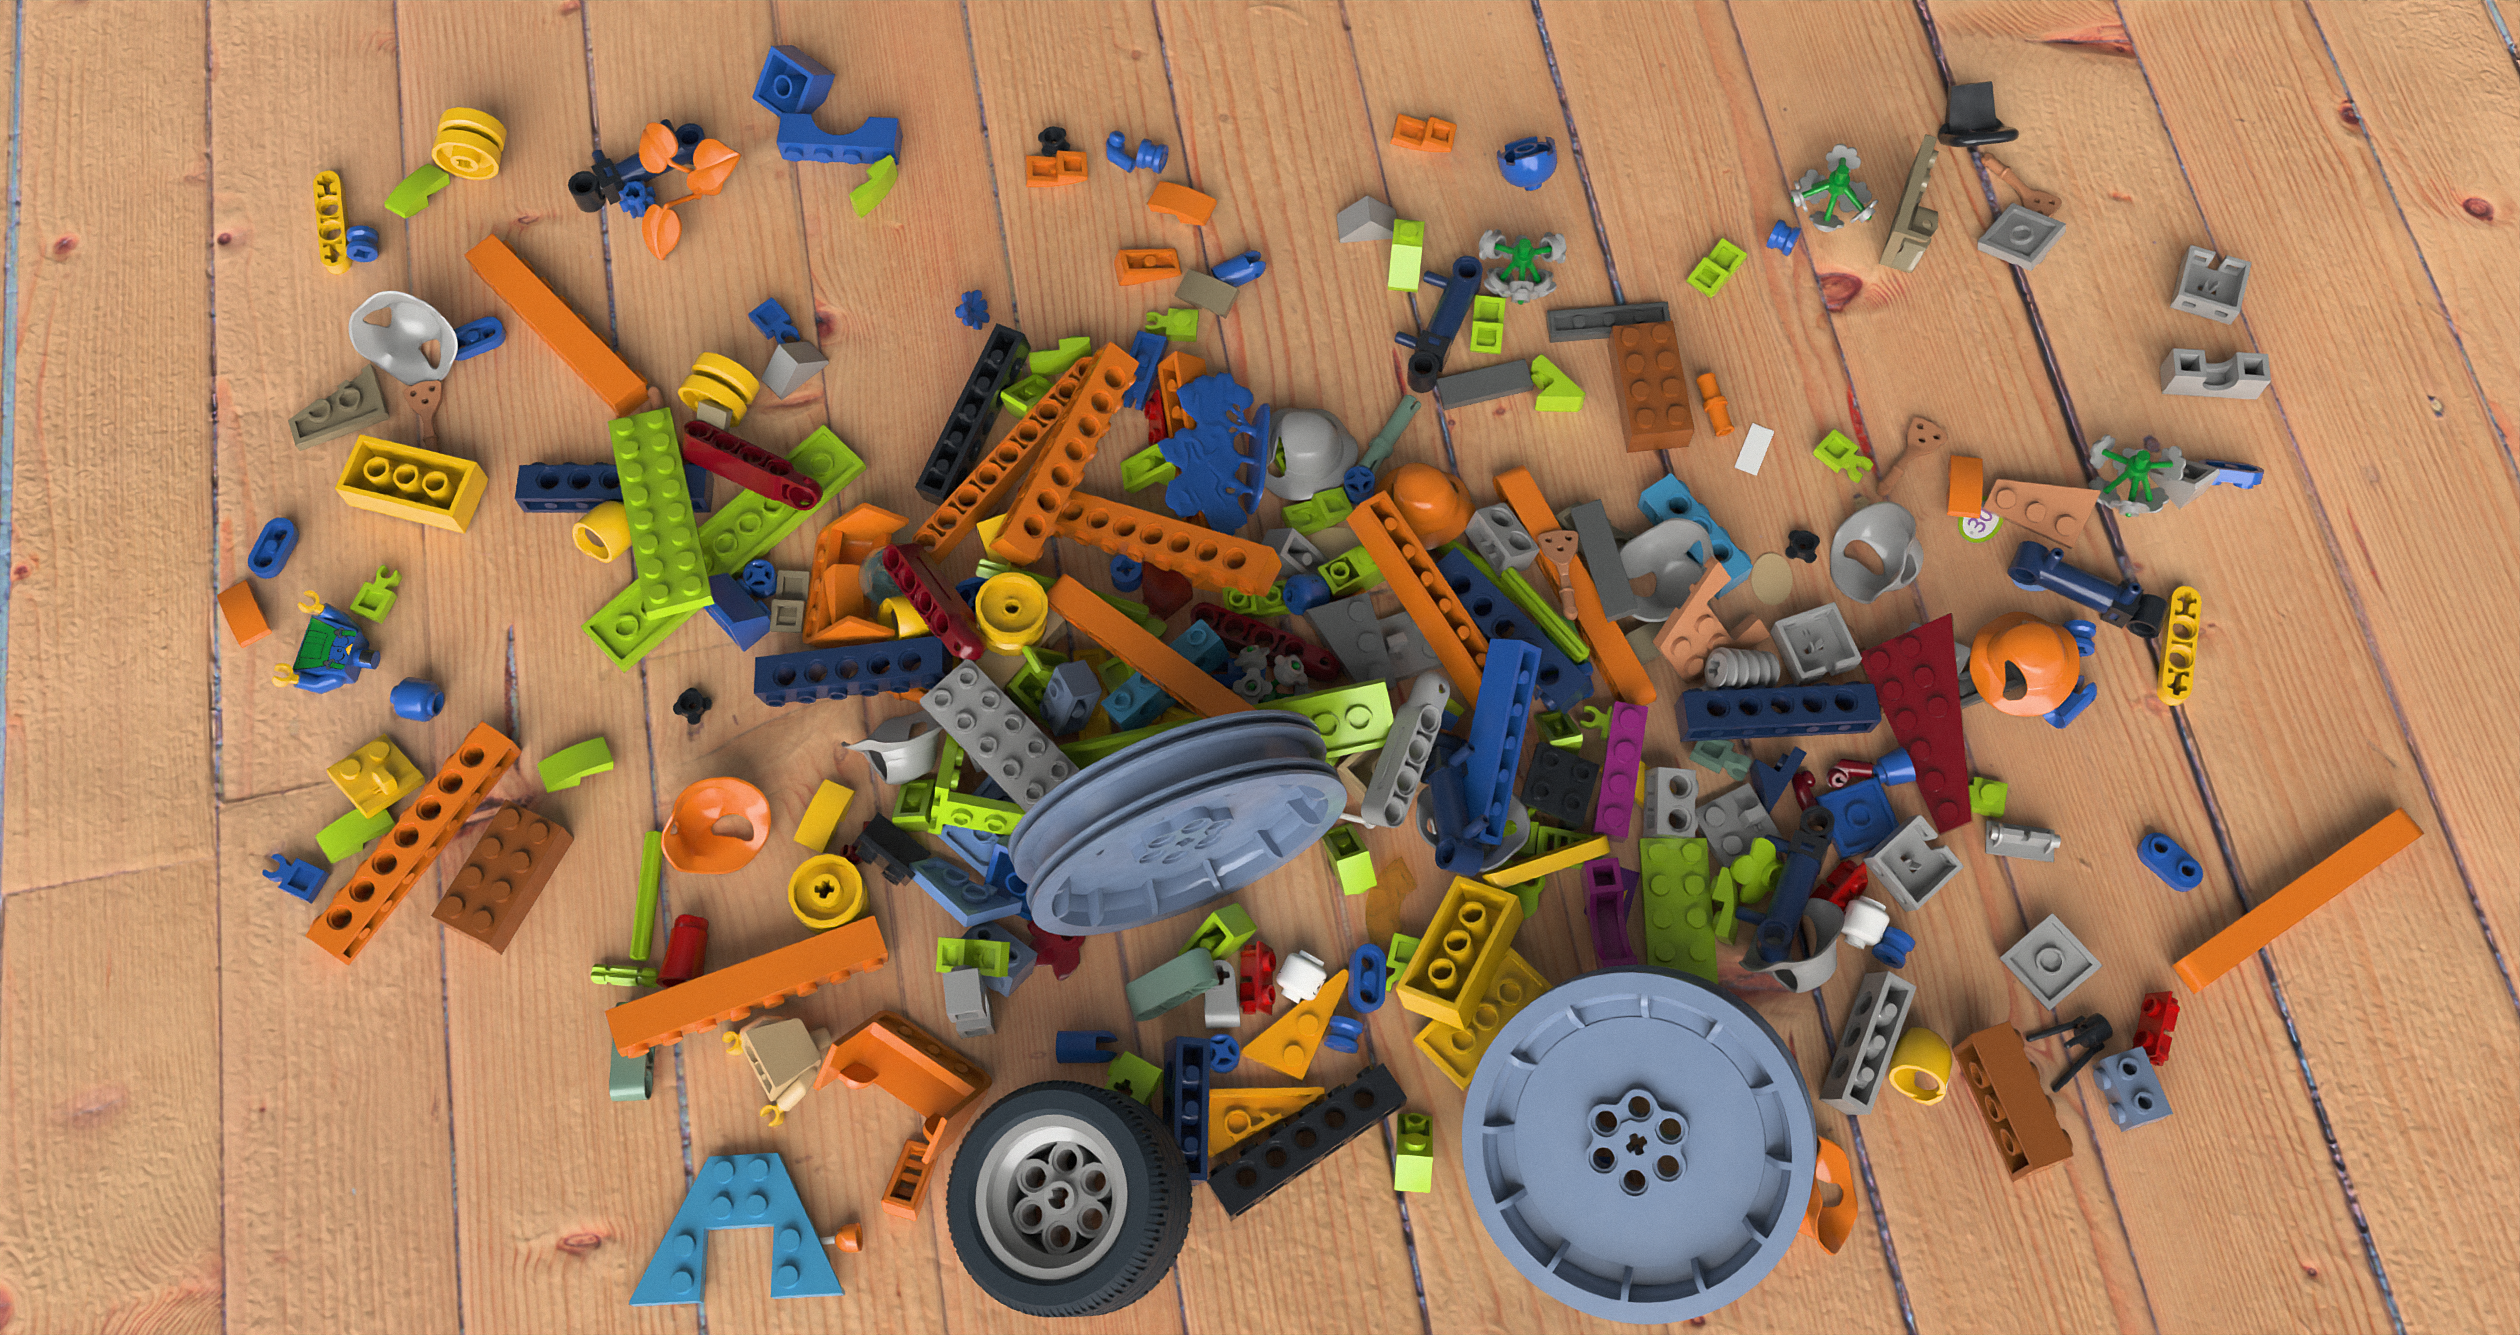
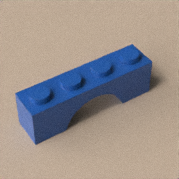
M782 113L777 145L782 159L794 162L805 160L821 163L845 162L853 165L859 163L874 164L876 161L891 155L894 158L895 165H899L903 134L898 118L869 117L862 127L852 133L832 135L820 130L813 122L811 114Z

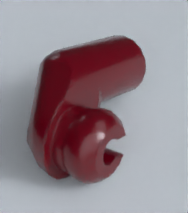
M1840 759L1827 771V784L1833 788H1841L1853 776L1871 778L1873 763Z

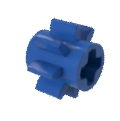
M643 180L640 182H627L623 191L618 192L622 199L619 204L623 212L630 211L633 219L644 217L647 209L651 205L656 204L654 198L657 195L652 186L646 188Z

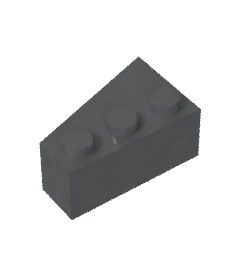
M1368 592L1311 608L1304 612L1302 616L1318 635L1323 646L1336 658L1341 666V671L1350 684L1385 677L1388 691L1393 690L1397 686Z

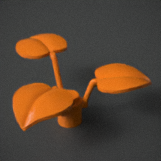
M651 122L645 126L640 139L639 157L643 167L651 173L658 174L662 173L668 164L673 168L689 174L686 179L687 186L693 192V194L665 203L664 207L653 204L644 214L642 220L644 241L656 258L665 260L667 254L677 245L682 233L680 216L676 211L670 210L671 207L694 199L700 200L702 195H718L722 190L723 183L733 172L742 155L721 141L708 138L701 141L695 149L693 163L697 169L688 168L671 159L678 151L677 138L672 130L663 124Z

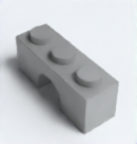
M2173 348L2160 366L2162 394L2256 400L2271 382L2268 354L2236 352L2228 361L2210 364L2206 363L2205 350Z
M960 965L953 967L951 972L942 973L947 1016L952 1023L956 1022V1030L961 1039L995 1034L991 993L979 969H972L971 965Z

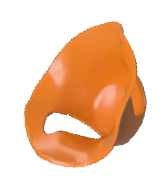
M1407 463L1391 470L1381 480L1373 495L1375 496L1385 490L1389 497H1391L1394 488V504L1425 550L1437 548L1453 541L1467 528L1469 521L1476 511L1468 489L1457 476L1440 471L1425 463ZM1451 483H1453V484L1455 485V487H1456V489H1457V493H1456L1455 489H1453V486L1451 485Z
M2009 612L1985 624L1978 630L1971 648L1970 674L1978 693L1992 707L2010 715L2038 716L2051 712L2060 706L2070 695L2080 673L2079 649L2073 635L2063 626L2048 622L2027 612ZM2023 620L2029 621V622H2027V623H2023V624H2022V621H2023ZM2007 660L2013 662L2026 679L2028 689L2026 694L2020 699L2007 700L2003 696L2006 684L2005 661Z
M721 776L694 782L686 787L674 802L672 815L665 825L661 836L662 851L671 865L680 872L695 874H728L735 872L750 863L761 851L768 839L771 828L769 803L757 787L736 777ZM737 814L745 817L752 823L754 836L750 840L716 836L712 832L713 825L725 815ZM675 823L677 827V833L671 834V829L673 827V824Z
M1817 1135V1156L1809 1203L1798 1232L1815 1239L1821 1249L1828 1255L1834 1256L1840 1251L1851 1232L1858 1215V1201L1850 1172L1849 1160L1845 1151L1835 1142ZM1817 1179L1840 1185L1842 1196L1837 1206H1822V1195Z

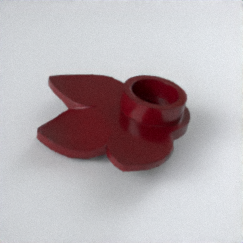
M1032 920L1027 927L1035 937L1028 947L1038 953L1034 966L1052 965L1053 972L1058 981L1067 979L1080 964L1079 948L1084 944L1086 936H1073L1071 940L1066 941L1063 935L1042 930Z

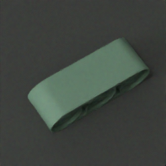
M1196 948L1128 983L1125 986V991L1134 1020L1142 1022L1154 1019L1215 987L1219 983V979L1209 949Z
M618 1002L616 1007L628 1002ZM612 1038L609 1092L612 1101H639L651 1098L655 1046L650 1047L649 1052L640 1057H621Z

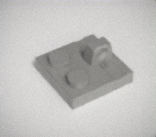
M2011 203L1978 240V250L2032 271L2037 264H2040L2045 259L2049 250L2064 235L2066 223Z
M1408 611L1377 620L1396 683L1418 676L1424 671L1444 667Z
M1749 783L1695 809L1698 815L1697 829L1703 838H1707V846L1721 868L1726 867L1730 869L1736 857L1742 854H1750L1755 837L1764 838L1765 835L1770 834L1783 839Z
M2053 913L1999 958L2048 1011L2103 966Z

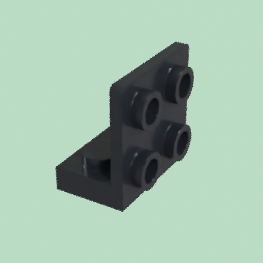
M1540 741L1536 744L1519 802L1560 819L1557 828L1574 832L1583 825L1600 765Z
M879 812L853 843V846L857 848L855 854L868 865L875 862L884 869L881 874L896 886L899 883L906 886L916 875L909 869V863L925 860L931 855L927 849L896 827Z

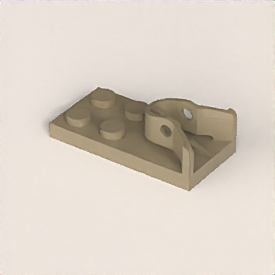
M1927 134L1924 136L1909 171L1879 262L1881 265L1912 273L1930 245L1931 237L1938 228V211L1919 206L1931 177L1929 175L1930 170L1933 168L1939 151L1933 150L1937 137Z

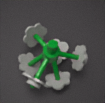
M1839 143L1833 147L1832 151L1826 154V160L1829 161L1828 169L1831 171L1828 179L1824 175H1818L1816 170L1810 169L1806 171L1805 177H1801L1798 182L1793 181L1796 189L1790 191L1792 195L1790 201L1795 203L1796 208L1802 206L1804 212H1808L1805 201L1810 200L1812 204H1817L1820 202V199L1826 198L1829 193L1831 194L1826 212L1816 211L1815 214L1809 217V220L1813 221V225L1821 231L1831 232L1837 228L1844 227V222L1839 220L1838 216L1832 214L1837 199L1840 201L1839 207L1843 212L1848 213L1852 210L1859 212L1850 220L1851 223H1854L1856 220H1859L1861 223L1865 220H1871V215L1876 212L1873 206L1879 202L1877 199L1866 207L1863 206V204L1869 203L1872 198L1871 192L1867 190L1866 183L1859 182L1856 184V182L1850 181L1849 173L1851 169H1856L1861 164V159L1857 156V149L1854 147L1847 148L1845 144Z
M2105 434L2101 440H2097L2090 450V464H2093L2095 469H2100L2105 461L2111 458L2113 459V467L2119 470L2117 472L2118 477L2112 482L2104 481L2101 477H2096L2089 482L2090 489L2101 490L2097 502L2105 504L2111 509L2116 507L2119 510V514L2126 517H2138L2139 513L2160 512L2164 507L2163 504L2169 502V496L2165 495V490L2161 487L2151 489L2147 475L2150 469L2158 468L2163 473L2164 480H2181L2184 467L2186 466V460L2182 456L2181 448L2179 446H2172L2170 449L2164 448L2161 452L2162 457L2158 462H2151L2149 460L2150 453L2144 449H2136L2134 451L2132 448H2125L2122 451V455L2112 452L2115 438L2110 437L2108 434ZM2127 478L2132 482L2128 501L2121 500L2120 496L2116 493V487ZM2141 481L2143 490H2141L2139 492V495L2136 496L2138 484Z

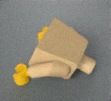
M770 1015L758 1017L743 1026L738 1034L729 1031L722 1037V1041L726 1043L736 1039L734 1046L728 1048L726 1052L735 1056L744 1052L770 1101L776 1100L777 1104L775 1106L766 1105L760 1111L761 1117L767 1116L772 1110L775 1111L776 1117L768 1125L770 1127L781 1125L785 1118L784 1111H790L807 1094L818 1076L817 1070L821 1062L819 1051L832 1045L830 1034L825 1027H820L808 1033L802 1020L799 1018L789 1020L787 1017Z

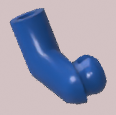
M1112 131L1106 140L1107 158L1115 165L1131 173L1136 167V160L1125 153L1124 134L1120 131Z

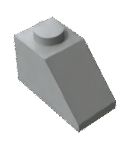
M1294 528L1269 529L1261 543L1262 545L1274 548L1282 563L1278 575L1288 579L1295 574H1319L1317 568L1331 561Z

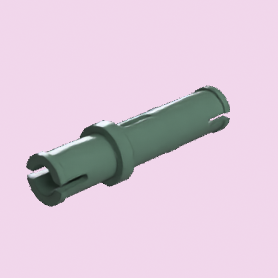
M1405 395L1402 398V401L1379 435L1372 438L1369 442L1370 448L1357 466L1369 468L1375 475L1384 459L1391 456L1393 453L1392 447L1421 407L1419 401L1412 405L1416 400L1415 397Z

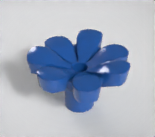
M980 290L972 291V293L970 291L961 295L963 304L955 309L956 316L963 318V324L965 326H973L975 330H981L982 323H988L990 320L989 314L983 312V310L988 308V304L985 299L981 300L982 292Z

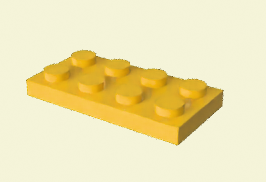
M1509 946L1466 1031L1433 1019L1413 1039V1044L1464 1091L1471 1084L1483 1055L1498 1033L1522 1009L1553 986Z

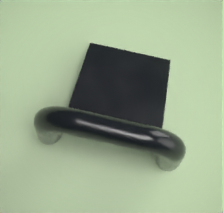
M1992 81L1948 86L1945 124L1938 131V140L1941 144L1951 147H1972L2010 142L2019 137V131L2016 128L2007 127L1996 118Z

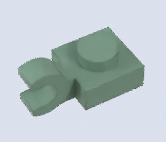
M1729 740L1698 741L1689 757L1690 760L1718 774L1722 768H1725L1733 779L1741 782L1752 763L1749 757L1733 752L1732 749L1735 743Z

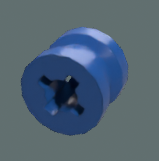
M1143 139L1137 153V168L1144 169L1148 167L1154 173L1161 174L1168 157V145H1155L1151 140Z
M1779 219L1768 239L1766 247L1770 249L1777 248L1781 250L1783 255L1788 257L1802 229L1799 227L1791 228L1786 225L1785 221Z
M368 226L350 227L347 230V240L350 242L346 248L347 256L357 262H371L377 259L378 248L375 244L378 243V232Z
M1364 466L1350 468L1344 476L1343 488L1349 502L1359 505L1361 502L1373 497L1375 486L1373 472Z
M1123 554L1116 556L1112 560L1110 573L1114 587L1121 592L1130 593L1137 590L1143 582L1141 563L1135 562Z
M762 559L754 560L747 564L743 571V579L752 591V595L763 599L774 595L777 587V574L772 564Z
M2070 620L2062 625L2075 638L2080 657L2089 656L2095 652V643L2092 641V637L2096 635V625L2085 620Z
M1889 926L1886 928L1881 942L1873 947L1872 954L1885 965L1902 969L1906 963L1905 955L1907 952H1911L1916 944L1907 933Z
M1331 1016L1329 1022L1331 1032L1326 1036L1324 1045L1344 1053H1357L1359 1047L1357 1037L1362 1033L1364 1025L1348 1017Z
M1217 1034L1211 1037L1210 1069L1219 1074H1227L1233 1071L1240 1061L1237 1041L1227 1034Z

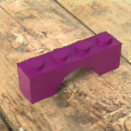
M1615 701L1611 708L1606 737L1605 761L1595 805L1591 836L1606 834L1608 841L1624 843L1628 838L1648 707Z
M1618 857L1584 861L1580 871V879L1597 969L1619 965H1638L1637 956L1631 949L1626 929L1624 886Z

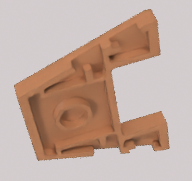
M1713 556L1705 563L1704 567L1707 570L1699 582L1692 583L1688 588L1691 594L1680 609L1675 607L1652 641L1678 677L1686 684L1705 674L1706 661L1714 649L1724 647L1748 650L1770 636L1761 620L1753 613L1749 614L1728 634L1709 608L1707 602L1731 580L1721 563Z

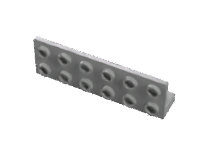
M964 660L920 699L921 706L1026 813L1051 790L1081 771L972 660Z

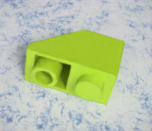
M1363 544L1317 568L1318 573L1327 582L1334 596L1351 595L1361 587L1367 591L1386 580Z
M1419 1113L1398 1114L1394 1190L1430 1193L1433 1163V1116H1423Z

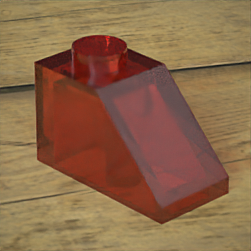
M1144 561L1142 579L1144 599L1142 603L1149 607L1150 614L1153 616L1158 614L1165 621L1193 599L1192 585L1179 571L1173 569L1165 571L1159 569L1153 563Z

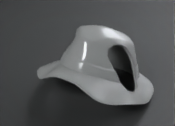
M399 291L376 293L360 305L351 314L349 320V336L355 350L406 385L413 386L425 381H441L449 373L452 363L456 358L458 341L455 331L449 322L430 303ZM386 307L391 308V324L387 327L370 324L363 320L367 314ZM435 339L440 342L441 359L438 368H434L421 352L420 347L423 343Z
M1314 408L1280 409L1270 415L1264 486L1277 496L1293 501L1311 499L1315 493L1337 488L1344 482L1346 472L1355 465L1358 457L1357 442L1349 434L1343 423L1334 414L1326 410ZM1281 436L1285 451L1286 470L1284 476L1279 478L1268 473V467L1275 459L1278 440Z
M1877 502L1854 512L1839 526L1831 546L1830 573L1833 582L1843 594L1859 603L1871 604L1883 592L1900 590L1916 579L1922 568L1924 552L1920 541L1915 536L1916 523L1911 513L1895 502ZM1852 540H1860L1869 544L1880 556L1884 566V573L1882 575H1875L1858 561L1846 557L1844 553L1846 546Z
M1670 518L1630 540L1619 550L1628 580L1650 572L1656 575L1657 580L1655 592L1652 596L1641 597L1634 595L1639 613L1632 616L1645 622H1661L1669 618L1675 607L1680 609L1691 594L1688 588L1692 583L1695 584L1702 578L1707 570L1704 567L1707 560L1711 556L1715 558L1710 536L1700 524L1689 519ZM1699 540L1703 548V566L1688 558L1686 554L1693 544Z
M926 710L883 722L868 739H863L853 745L843 741L841 745L847 749L864 754L867 761L870 762L886 784H904L917 779L933 769L937 758L939 732L943 727ZM919 722L927 723V731L909 739L910 731L915 724Z
M1428 786L1419 793L1417 798L1416 824L1423 840L1436 849L1439 839ZM1513 792L1506 821L1512 820L1517 827V832L1503 837L1501 846L1497 845L1492 851L1493 845L1478 843L1484 851V860L1479 872L1488 871L1503 864L1522 848L1530 833L1529 815L1525 805L1519 802L1520 798ZM1428 819H1430L1432 833L1427 829Z
M1810 898L1803 915L1809 916L1812 919L1816 929L1817 942L1812 957L1795 962L1790 951V955L1786 960L1774 963L1762 960L1756 950L1757 927L1748 951L1743 960L1738 963L1750 972H1766L1784 988L1793 993H1803L1825 983L1837 968L1836 939L1844 926V913L1840 907L1832 902L1820 898ZM1776 937L1766 939V941L1770 944L1776 945L1782 943V941Z

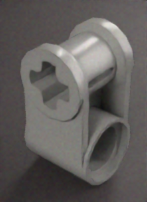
M1224 960L1213 961L1216 973L1223 972L1225 979L1223 985H1216L1205 992L1204 1011L1206 1029L1241 1027L1239 996H1237L1234 968Z

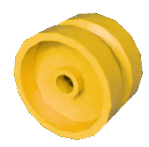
M455 107L444 111L439 120L438 135L435 137L432 148V157L436 164L449 173L472 180L490 179L498 174L502 156L501 152H503L507 131L503 124L493 116L472 108Z
M711 352L700 353L692 366L691 371L693 374L686 376L679 388L678 394L681 400L696 413L699 401L704 399L733 409L730 427H738L747 412L746 405L752 404L760 389L758 380L740 364L727 357Z
M1004 572L991 577L980 587L976 596V626L985 636L987 648L990 651L1002 656H1020L1024 654L1022 648L1025 645L1037 647L1042 642L1047 630L1048 598L1038 582L1032 577L1019 572Z
M833 854L816 855L804 861L796 869L788 885V900L794 913L804 927L814 935L831 931L867 917L870 908V892L857 868L844 857Z

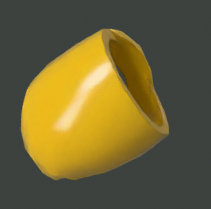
M606 501L594 507L576 522L572 533L576 547L586 555L605 563L611 562L630 548L632 541L624 502ZM585 528L595 533L605 546L599 547L593 544L586 536Z
M905 595L886 598L879 606L877 616L879 625L895 630L894 637L888 639V642L935 636ZM893 609L898 620L899 631L896 630L892 623Z
M1924 1027L1908 1029L1899 1038L1893 1051L1888 1076L1891 1084L1899 1092L1918 1103L1933 1105L1941 1101L1946 1095L1952 1067V1053L1949 1045L1937 1032ZM1926 1072L1932 1075L1939 1085L1935 1089L1924 1090L1915 1085V1073Z

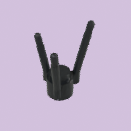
M2094 1013L2088 1018L2081 1015L2073 1021L2038 1031L2026 1037L2028 1042H2032L2076 1028L2074 1030V1037L2065 1042L2064 1047L2069 1049L2077 1044L2085 1048L2089 1047L2081 1058L2052 1087L2053 1092L2057 1093L2096 1053L2105 1048L2103 1042L2113 1036L2111 1025L2101 1014Z

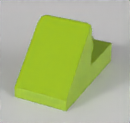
M1543 354L1534 359L1530 375L1533 383L1543 390L1537 396L1535 410L1545 412H1579L1583 407L1586 393Z
M1035 373L1003 390L1000 397L1007 411L1014 417L1022 420L1054 384Z
M1158 444L1120 463L1124 490L1132 494L1154 482L1168 486V482L1174 480L1176 465L1165 460Z
M935 779L913 780L901 784L892 814V822L903 832L928 831L935 796Z

